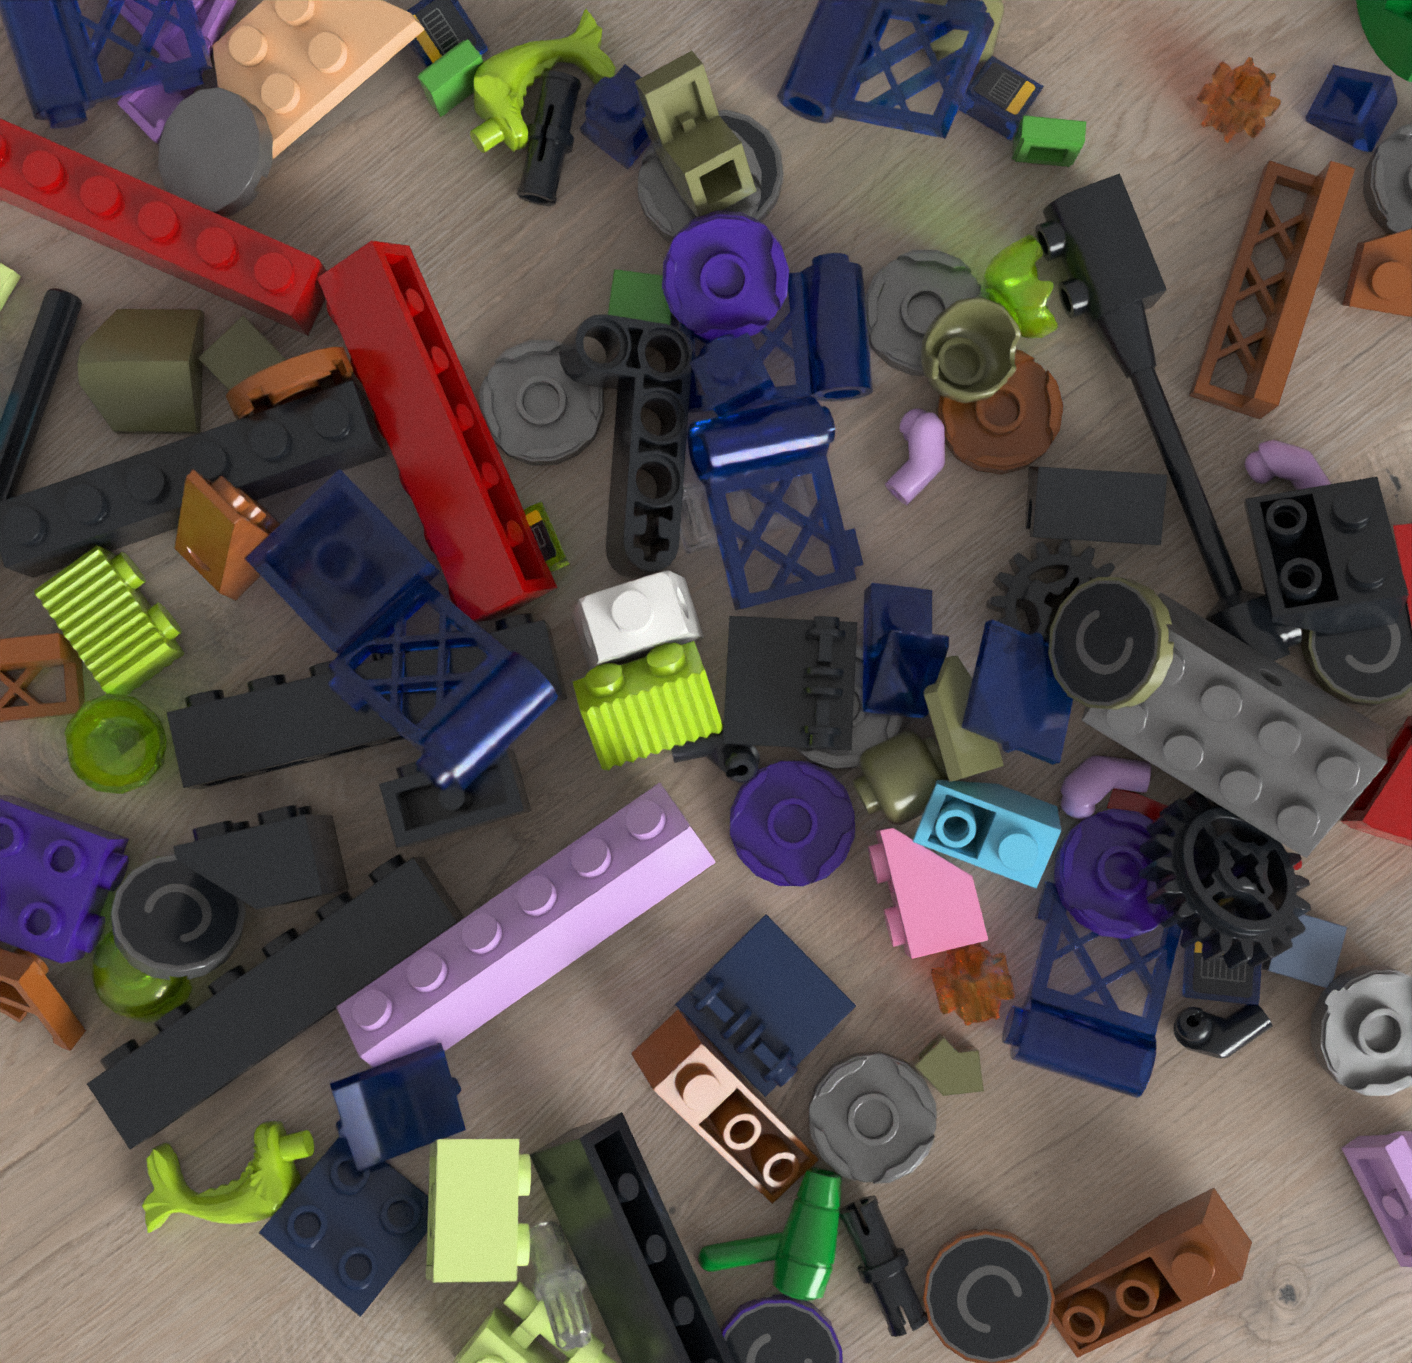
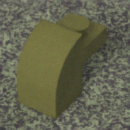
M693 51L634 81L646 114L642 121L650 141L672 183L697 217L717 210L721 211L756 192L742 142L719 116L704 65Z

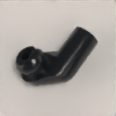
M722 722L723 730L719 734L711 732L707 738L698 737L695 742L686 741L683 746L674 745L671 749L674 763L707 757L724 771L731 781L738 783L751 780L756 775L760 763V755L755 745L723 744L724 722Z
M1252 1000L1227 1018L1204 1012L1199 1007H1187L1177 1015L1174 1023V1035L1177 1041L1187 1050L1225 1059L1268 1031L1273 1025L1258 1003Z

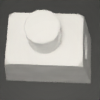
M669 570L582 597L578 600L572 612V618L589 671L605 663L621 665L646 657L653 648L666 643L683 645L704 638L685 577Z

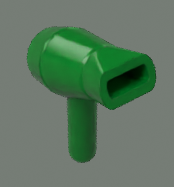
M812 1167L807 1169L782 1232L704 1246L698 1254L700 1267L705 1271L713 1272L774 1261L772 1285L780 1292L798 1300L823 1298L833 1270L832 1265L835 1263L842 1176L837 1172Z

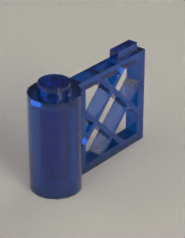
M0 0V16L33 117L36 120H48L52 129L67 128L86 122L88 118L85 111L93 108L97 103L159 84H163L167 94L204 84L201 72L212 69L213 66L193 1L159 0L156 6L148 0H133L154 12L138 46L111 31L125 0H109L99 23L81 14L77 0ZM174 1L180 19L169 13ZM165 20L184 30L192 57L168 64L150 54ZM86 26L95 30L91 40L89 39ZM107 38L133 52L134 55L123 78L103 83L97 59ZM146 60L157 66L156 68L141 72Z
M819 0L777 97L780 103L794 114L817 123L833 122L835 117L946 139L995 23L990 13L986 12L987 7L984 1L948 0L945 6L912 0ZM889 19L912 22L916 32L883 51L880 40ZM954 29L969 31L962 48L938 60L932 48V42ZM924 47L931 66L899 84L891 66ZM884 71L891 89L869 102L855 100L861 84ZM939 81L944 91L934 114L930 115L911 111L906 100ZM899 104V106H900L901 109H899V108H893V107H895V106H897V105Z
M828 253L814 257L812 259V266L807 267L801 272L789 273L788 294L790 313L774 332H771L766 327L759 332L767 340L745 367L720 348L724 341L707 340L695 334L693 330L687 328L678 320L679 330L686 335L692 349L688 413L803 400L847 401L872 394L873 383L863 267L860 264L849 262V256L846 254ZM790 329L792 330L793 349L781 340ZM695 338L705 346L697 357ZM777 347L794 361L796 385L768 387L753 373L771 351ZM713 354L717 355L739 373L723 393L699 395L697 374ZM746 381H749L757 388L739 391Z
M808 396L695 421L689 425L687 434L689 456L698 479L705 487L735 610L857 580L854 567L864 565L855 528L844 530L826 456L829 444L833 443L835 439L834 420L830 410L826 406H821L814 397ZM812 474L818 501L807 518L783 502L782 498L793 478ZM778 482L772 494L760 487ZM745 490L766 504L751 532L732 521L726 494ZM775 511L802 528L787 556L760 539ZM821 517L823 520L824 528L818 525ZM811 535L829 546L835 572L817 576L797 563ZM736 537L744 542L740 551ZM756 549L781 567L768 589L750 593L744 566L752 551ZM790 573L802 579L801 581L785 584Z
M423 578L328 665L335 675L328 682L330 688L356 712L365 704L369 705L418 749L422 756L415 762L416 765L442 791L450 784L460 791H464L558 699L552 685L533 664L519 653L507 650ZM425 603L440 614L439 633L406 636L407 620ZM451 624L460 632H451ZM478 646L488 655L472 672L449 674L450 648ZM438 649L437 675L404 677L405 651ZM393 652L391 678L363 680L354 672L371 654ZM436 690V707L415 726L402 714L403 692ZM391 693L390 703L380 694Z
M1047 881L1044 883L1035 917L1037 920L1046 922V927L1028 995L1022 1008L1014 1005L1010 1008L1003 1028L1002 1043L1011 1045L1010 1057L1013 1060L1139 1098L1145 1091L1153 1071L1157 1050L1155 1035L1182 929L1177 924L1164 928L1160 946L1143 956H1140L1130 938H1117L1130 963L1101 978L1083 944L1100 935L1091 931L1080 938L1078 937L1066 916L1067 909L1061 903L1055 883ZM1063 931L1069 944L1057 950L1060 934ZM1073 950L1092 984L1072 995L1047 988L1053 961ZM1156 958L1151 976L1145 964ZM1135 970L1148 992L1142 1017L1119 1010L1106 985ZM1096 991L1104 1005L1082 998Z

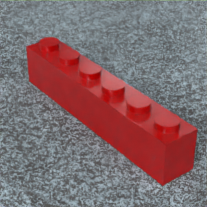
M0 118V200L302 334L309 335L326 299L317 278L327 270L318 258Z
M371 240L317 278L327 300V312L339 328L351 357L350 364L353 372L362 383L374 410L376 426L380 434L386 439L398 466L401 485L413 501L424 527L425 541L436 555L449 585L448 592L453 605L461 613L465 625L500 619L558 587L526 519L525 511L410 246Z

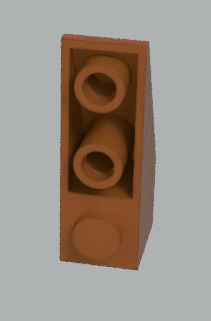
M194 469L186 476L174 549L220 594L236 601L289 547L275 534L283 525L256 499L252 500L239 487L235 488L222 475L214 483Z
M679 1009L631 1053L651 1088L772 1204L803 1176L807 1169L811 1168L819 1160L815 1153L721 1051Z
M1212 1188L1158 1215L1054 1289L1055 1303L1052 1322L1078 1358L1241 1281L1252 1241L1215 1188Z

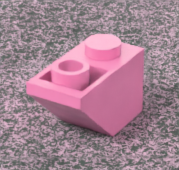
M894 828L875 830L878 844L868 846V852L877 884L888 882L894 907L883 909L893 947L903 945L905 954L913 959L988 940L973 877L924 846L914 843L911 838Z

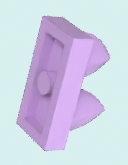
M1396 1131L1388 1135L1358 1136L1343 1146L1342 1150L1400 1267H1412V1132Z

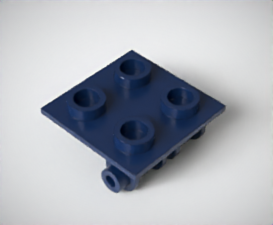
M767 914L675 1004L764 1097L777 1085L782 1087L798 1071L796 1066L856 1007Z
M345 1129L258 1234L361 1317L427 1233L428 1196Z

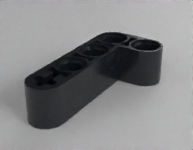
M607 314L593 315L585 319L563 340L559 351L560 364L565 374L575 382L617 389L606 555L611 567L620 575L628 578H639L668 567L676 558L679 548L692 349L686 335L671 325ZM584 337L594 338L602 344L606 353L605 363L595 362L587 356L583 345ZM646 346L653 347L662 354L666 366L664 373L654 370L648 364L645 356ZM642 408H648L657 414L661 422L659 436L649 433L644 428L640 416ZM638 469L647 471L653 476L657 487L654 499L644 496L639 491L636 485ZM653 514L654 519L647 521V515ZM640 536V543L650 546L649 556L644 557L643 550L633 546V538Z

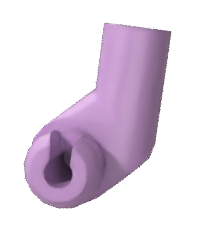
M919 408L908 411L900 422L899 430L903 433L904 439L908 441L909 459L885 483L890 493L904 505H908L943 469L945 464V427L935 413H927Z
M1273 439L1259 444V450L1248 454L1245 459V468L1255 482L1265 484L1275 476L1290 480L1296 490L1331 484L1308 450Z
M1099 755L1087 758L1064 779L1060 790L1063 795L1061 799L1063 811L1072 818L1084 819L1090 817L1095 812V804L1100 802L1112 789L1146 793L1151 776L1150 762Z

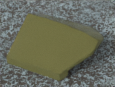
M117 309L80 346L77 363L79 384L115 433H201L203 363L198 357L203 353L204 312L202 310Z
M958 655L946 657L936 683L925 688L924 696L949 782L1002 767L1004 764L986 708L972 677Z

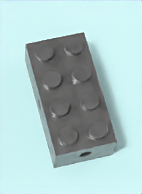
M1160 592L1158 597L1167 607L1172 625L1167 624L1169 631L1168 641L1174 642L1173 660L1163 683L1145 702L1132 707L1111 710L1088 708L1085 706L1082 721L1307 858L1387 763L1385 728Z

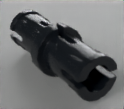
M545 71L542 76L543 83L534 124L527 125L529 146L520 187H518L516 194L520 199L533 204L554 206L556 205V193L565 154L572 152L574 145V136L570 133L582 83H580L581 81L578 78L567 73Z
M875 1195L863 1197L860 1199L862 1204L860 1210L867 1226L863 1224L855 1202H851L841 1208L839 1217L843 1220L861 1261L857 1271L863 1283H870L888 1325L889 1334L893 1337L907 1334V1331L904 1327L906 1321L899 1306L903 1307L912 1331L919 1329L928 1322L927 1314L923 1310L905 1267L909 1264L907 1255L903 1248H896L878 1206L877 1197Z

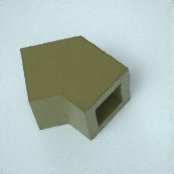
M939 1033L911 1060L915 1067L943 1096L984 1091L979 1050L974 1046L954 1048Z

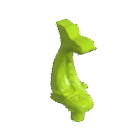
M587 8L583 12L576 31L568 37L532 41L513 46L490 57L477 68L473 81L474 109L485 122L469 133L473 143L480 152L485 153L502 141L513 152L522 150L527 146L529 141L528 127L521 115L524 107L523 98L527 94L526 89L532 86L534 80L540 78L544 71H550L558 62L576 65L596 86L606 92H613L616 68L609 56L600 49L602 28L597 25Z
M281 1121L261 1123L254 1133V1158L248 1163L245 1171L241 1173L240 1179H233L229 1184H222L217 1189L211 1187L202 1193L189 1188L185 1182L178 1157L170 1144L163 1143L152 1148V1152L146 1158L148 1175L154 1186V1191L146 1197L142 1204L143 1209L146 1211L145 1223L148 1233L161 1227L172 1213L177 1212L224 1224L251 1223L272 1217L302 1181L299 1171L295 1167L294 1160L313 1155L314 1141L310 1131L304 1130L287 1134Z

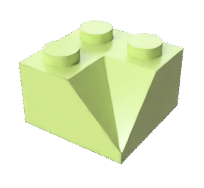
M437 1139L430 1144L426 1251L427 1280L431 1282L517 1281V1266H528L530 1231L528 1223H518V1196H528L530 1193L531 1160L530 1154H519V1139Z

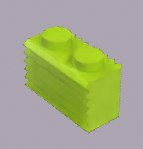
M95 546L36 588L34 593L48 610L49 615L56 621L57 626L63 631L64 636L70 641L71 646L78 652V656L85 662L86 667L92 672L94 679L99 682L101 689L107 694L125 697L131 694L134 689L141 687L144 682L150 680L155 674L160 673L165 667L171 665L174 660L184 655V651L174 639L182 633V630L171 613L161 603L158 602L151 606L138 588L146 582L145 577L127 554L120 552L115 556L113 552L100 546Z
M695 641L683 645L678 643L659 645L653 648L647 654V657L620 666L614 663L601 664L592 668L584 678L572 681L579 710L603 770L609 771L614 765L621 767L626 761L634 763L638 757L646 759L650 753L659 754L662 749L671 750L674 745L683 746L686 741L695 742L698 737L707 738L711 732L719 734L723 730L718 709Z

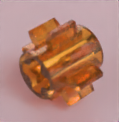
M1248 57L1243 65L1233 70L1225 62L1219 63L1212 74L1213 83L1204 84L1196 98L1199 102L1208 104L1207 116L1201 123L1203 128L1212 125L1217 131L1224 133V142L1227 143L1230 142L1235 134L1243 130L1253 139L1256 138L1266 126L1264 117L1272 116L1281 105V100L1270 96L1271 83L1276 77L1275 73L1265 74L1260 68L1254 66L1253 58Z
M981 942L947 950L944 968L937 967L931 969L940 1012L947 1014L955 1011L967 1026H970L971 1023H980L991 1018L997 1020L1000 1018L1001 999L1009 1000L1015 997L1006 955L1002 952L992 956L986 948L981 946Z

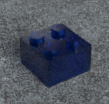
M341 469L331 476L245 558L333 652L349 659L441 572Z

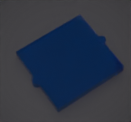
M993 619L985 622L961 728L1002 744V749L1006 753L1018 750L1052 765L1060 763L1073 699L1066 694L1054 676L1049 657V643L1044 642L1042 635L1038 632L1028 635Z
M441 1042L330 1083L340 1120L336 1122V1128L340 1137L347 1138L357 1171L423 1147L437 1139H443L466 1130L456 1096L461 1092V1086L457 1078L451 1077Z

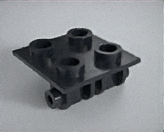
M729 616L723 744L852 750L857 622L840 621V618L832 616H815L814 620Z

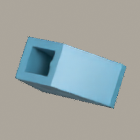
M937 780L914 834L913 842L1037 888L1062 830L1058 808L1053 804L996 783Z

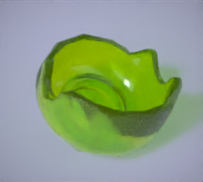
M1030 234L1010 244L994 256L988 263L983 276L984 298L1003 305L1018 324L1021 337L1026 339L1043 338L1058 328V323L1046 305L1054 285L1052 281L1037 280L1038 271L1035 263L1041 258L1043 250L1038 241Z
M108 693L84 702L70 719L64 732L68 762L78 779L83 780L87 786L97 792L126 794L149 785L165 762L167 738L162 722L155 712L136 697Z
M112 930L104 935L103 941L98 943L91 971L93 987L101 1002L118 1016L149 1023L159 1020L189 998L192 985L187 976H170L169 980L152 978L131 966L116 947Z

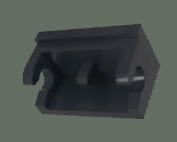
M1029 466L1026 529H1030V537L1161 545L1167 485L1166 474Z

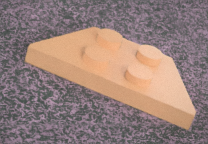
M263 0L212 45L217 85L219 88L246 98L249 103L255 105L265 115L273 137V160L422 33L425 28L410 12L383 0Z

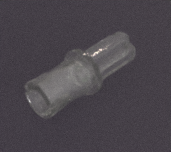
M554 1221L537 1224L529 1229V1257L531 1258L536 1278L533 1284L535 1299L538 1302L543 1301L545 1304L556 1346L563 1351H569L575 1347L583 1348L589 1344L592 1338L590 1333L592 1324L581 1292L585 1286L583 1272L572 1262L569 1246L561 1225L557 1226V1223Z

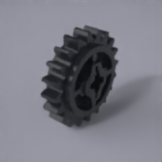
M1197 791L1183 800L1181 798L1177 799L1160 811V817L1146 827L1152 838L1143 843L1139 848V851L1144 856L1154 862L1140 870L1139 874L1142 878L1156 883L1157 890L1146 899L1148 903L1164 905L1168 913L1164 915L1160 923L1163 928H1169L1177 924L1183 930L1180 946L1185 949L1197 941L1201 942L1203 960L1209 963L1223 955L1228 969H1235L1245 962L1251 968H1254L1292 948L1291 939L1300 935L1306 929L1298 917L1311 910V905L1297 895V892L1310 885L1308 879L1295 875L1293 866L1301 861L1300 854L1287 853L1282 843Z

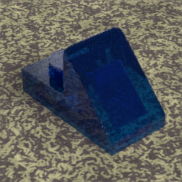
M872 583L864 590L863 712L924 718L928 715L929 710L924 690L927 686L936 683L949 649V636L932 634V590Z

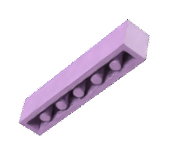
M658 783L336 1008L359 1057L397 1085L713 865L715 860L661 783Z

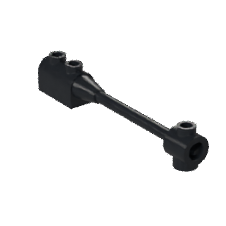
M1119 173L1073 190L1057 198L1044 208L1043 214L1046 222L1036 225L1037 242L1042 255L1047 261L1058 257L1062 259L1069 279L1059 283L1058 291L1062 306L1068 317L1075 318L1084 314L1088 327L1094 328L1126 378H1130L1219 598L1205 619L1273 661L1291 654L1289 647L1301 643V628L1272 622L1265 594L1243 590L1154 369L1157 364L1145 310L1152 308L1167 289L1122 177Z

